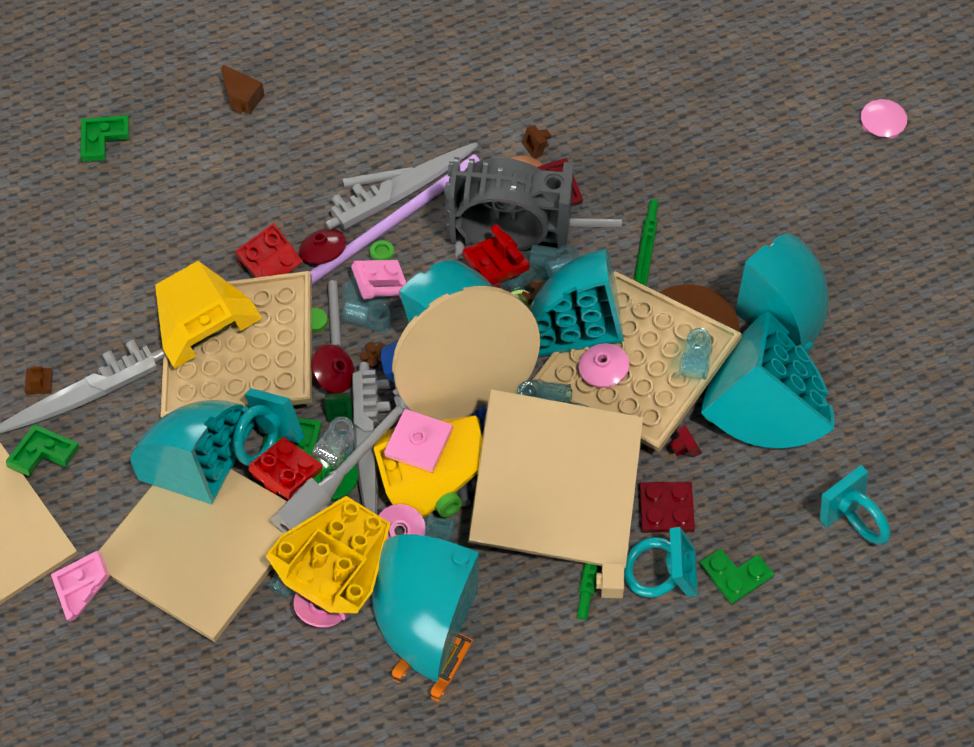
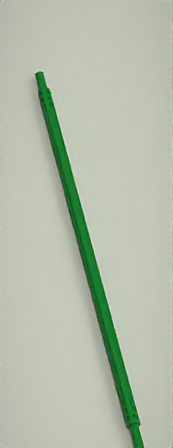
M656 199L649 201L647 218L643 221L633 279L646 287L658 225L656 216L659 201ZM583 564L578 592L581 596L577 619L587 621L591 596H594L596 574L598 573L599 565Z

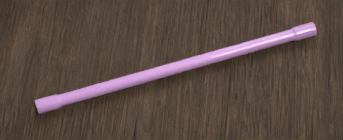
M474 154L469 157L470 159H475V162L480 161ZM469 158L460 163V171H464L468 167ZM448 174L346 245L345 250L339 257L328 263L320 264L311 270L312 285L445 191L446 182H449L450 176Z

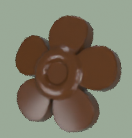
M368 342L365 345L367 351L360 353L361 360L367 361L371 368L377 367L378 361L382 363L381 350L386 345L379 343L376 347L374 342Z

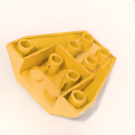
M196 261L155 284L162 346L174 369L196 357L191 345L234 321L239 330L242 331L262 319L249 297L200 261Z
M477 416L440 420L452 424L453 431L433 473L385 457L384 451L396 427L389 429L375 443L374 452L385 492L392 505H408L416 509L422 517H426L435 510L437 501L443 495L458 491L478 474L483 433Z
M345 496L281 535L268 551L266 557L284 585L329 613H358L372 595L379 570L381 549L384 541L387 539L391 523Z

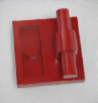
M275 223L268 226L234 252L238 257L236 260L237 264L241 268L245 266L253 278L288 274L303 262Z
M498 224L491 227V232L495 237L463 249L462 256L471 268L483 275L492 285L529 271L530 263L518 250L516 242L508 233H504Z
M283 437L249 464L248 471L253 473L252 477L264 484L266 490L288 501L310 478H315L322 472L323 464Z

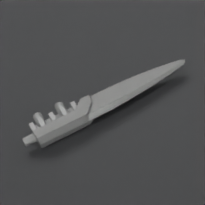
M478 143L458 148L410 169L391 180L388 179L381 183L379 190L374 184L371 186V190L366 192L361 184H356L352 189L357 197L351 196L350 201L347 203L344 202L339 194L333 196L332 201L335 206L331 207L333 218L325 222L327 229L331 230L339 226L345 231L389 208L390 205L412 194L446 172L449 161L453 162L454 157H459L460 161L478 147Z
M135 340L125 344L131 355H125L119 361L116 360L112 351H108L103 354L108 366L98 368L99 375L93 373L85 377V379L15 414L0 423V433L62 414L156 371L155 362L162 360L165 353L163 349L151 353L147 345L139 350Z
M361 362L359 364V371L352 375L355 449L375 429L374 426L380 424V412L391 411V402H379L378 396L379 390L390 389V379L378 380L376 371L369 370V363ZM373 445L356 463L363 506L377 514L378 462Z

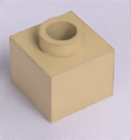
M602 564V572L596 574V589H601V598H623L624 564Z

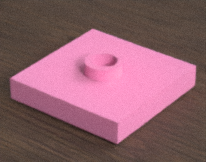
M404 409L384 451L385 457L433 473L453 431V425Z

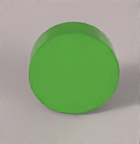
M385 240L373 243L370 247L371 259L392 260L394 257L393 245Z
M312 308V333H319L327 327V315L322 309Z
M450 492L443 495L437 501L435 509L441 517H450L461 508L462 500L457 493Z

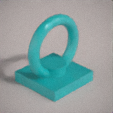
M250 388L244 394L250 408L240 417L233 435V449L241 463L249 466L252 461L273 446L278 438L285 437L289 441L300 443L305 437L290 398ZM254 418L260 433L267 434L268 436L261 451L254 456H250L244 449V434L248 424Z
M860 465L822 494L820 522L828 528L843 515H846L860 535L874 544L882 545L890 539V526L881 509L866 496L868 471ZM860 505L872 515L879 527L880 534L872 531L856 513Z
M680 527L670 528V540L652 537L638 542L627 553L626 568L624 569L625 583L635 594L647 598L662 596L670 592L676 585L680 587L687 597L698 596L695 546ZM662 548L669 552L666 555V563L670 577L658 586L647 587L641 585L633 574L636 559L648 549Z

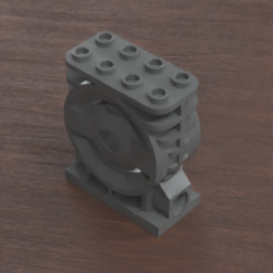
M454 157L453 162L449 161L448 176L450 177L449 182H446L445 211H447L446 224H448L447 238H451V243H456L459 231L465 237V244H471V242L477 244L495 237L491 232V227L498 224L504 233H508L516 242L519 251L532 248L538 244L557 246V256L566 257L571 219L574 163L564 162L563 172L540 170L529 163L509 158H490L475 162V159L469 158L468 167L464 171H460V158Z

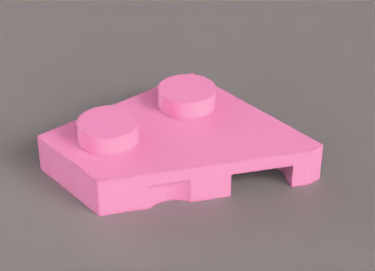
M95 551L51 574L66 620H75L110 577L101 552Z

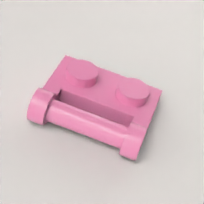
M398 260L354 261L351 268L363 299H373L376 296H399L401 298L399 290L406 284V280Z

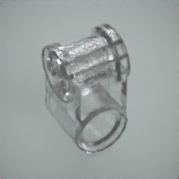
M346 417L334 419L324 435L316 443L312 452V458H319L331 464V468L337 469L355 440L351 420ZM341 430L348 431L345 435L337 434Z

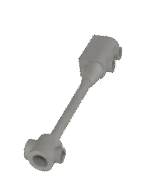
M396 388L392 391L396 395L394 397L396 407L352 454L321 482L317 483L312 478L306 481L270 519L283 533L327 508L343 477L402 416L404 409L412 411L404 403Z

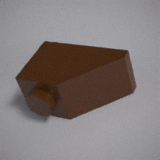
M223 65L221 71L230 106L238 113L245 112L250 115L264 97L262 82Z

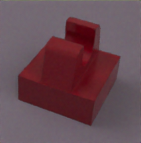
M686 425L677 429L680 437L670 443L677 457L687 452H690L693 458L701 455L702 452Z

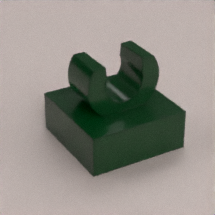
M350 392L325 395L327 422L353 419Z

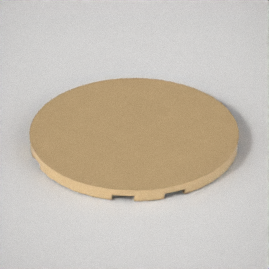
M472 286L463 288L462 291L451 295L447 293L429 303L430 307L419 316L416 315L407 325L394 351L392 372L394 374L395 387L404 403L413 412L437 420L467 416L481 418L486 416L491 389L517 394L525 385L537 362L540 334L532 312L517 296L496 287Z

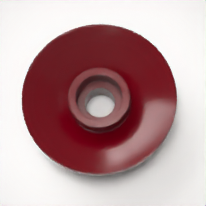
M336 229L318 230L302 241L299 247L300 256L305 262L310 264L328 263L343 253L347 244L346 238L342 232Z
M324 345L317 349L312 357V374L322 389L329 393L338 394L347 391L351 387L352 375L355 373L354 364L350 356L342 348L336 345Z

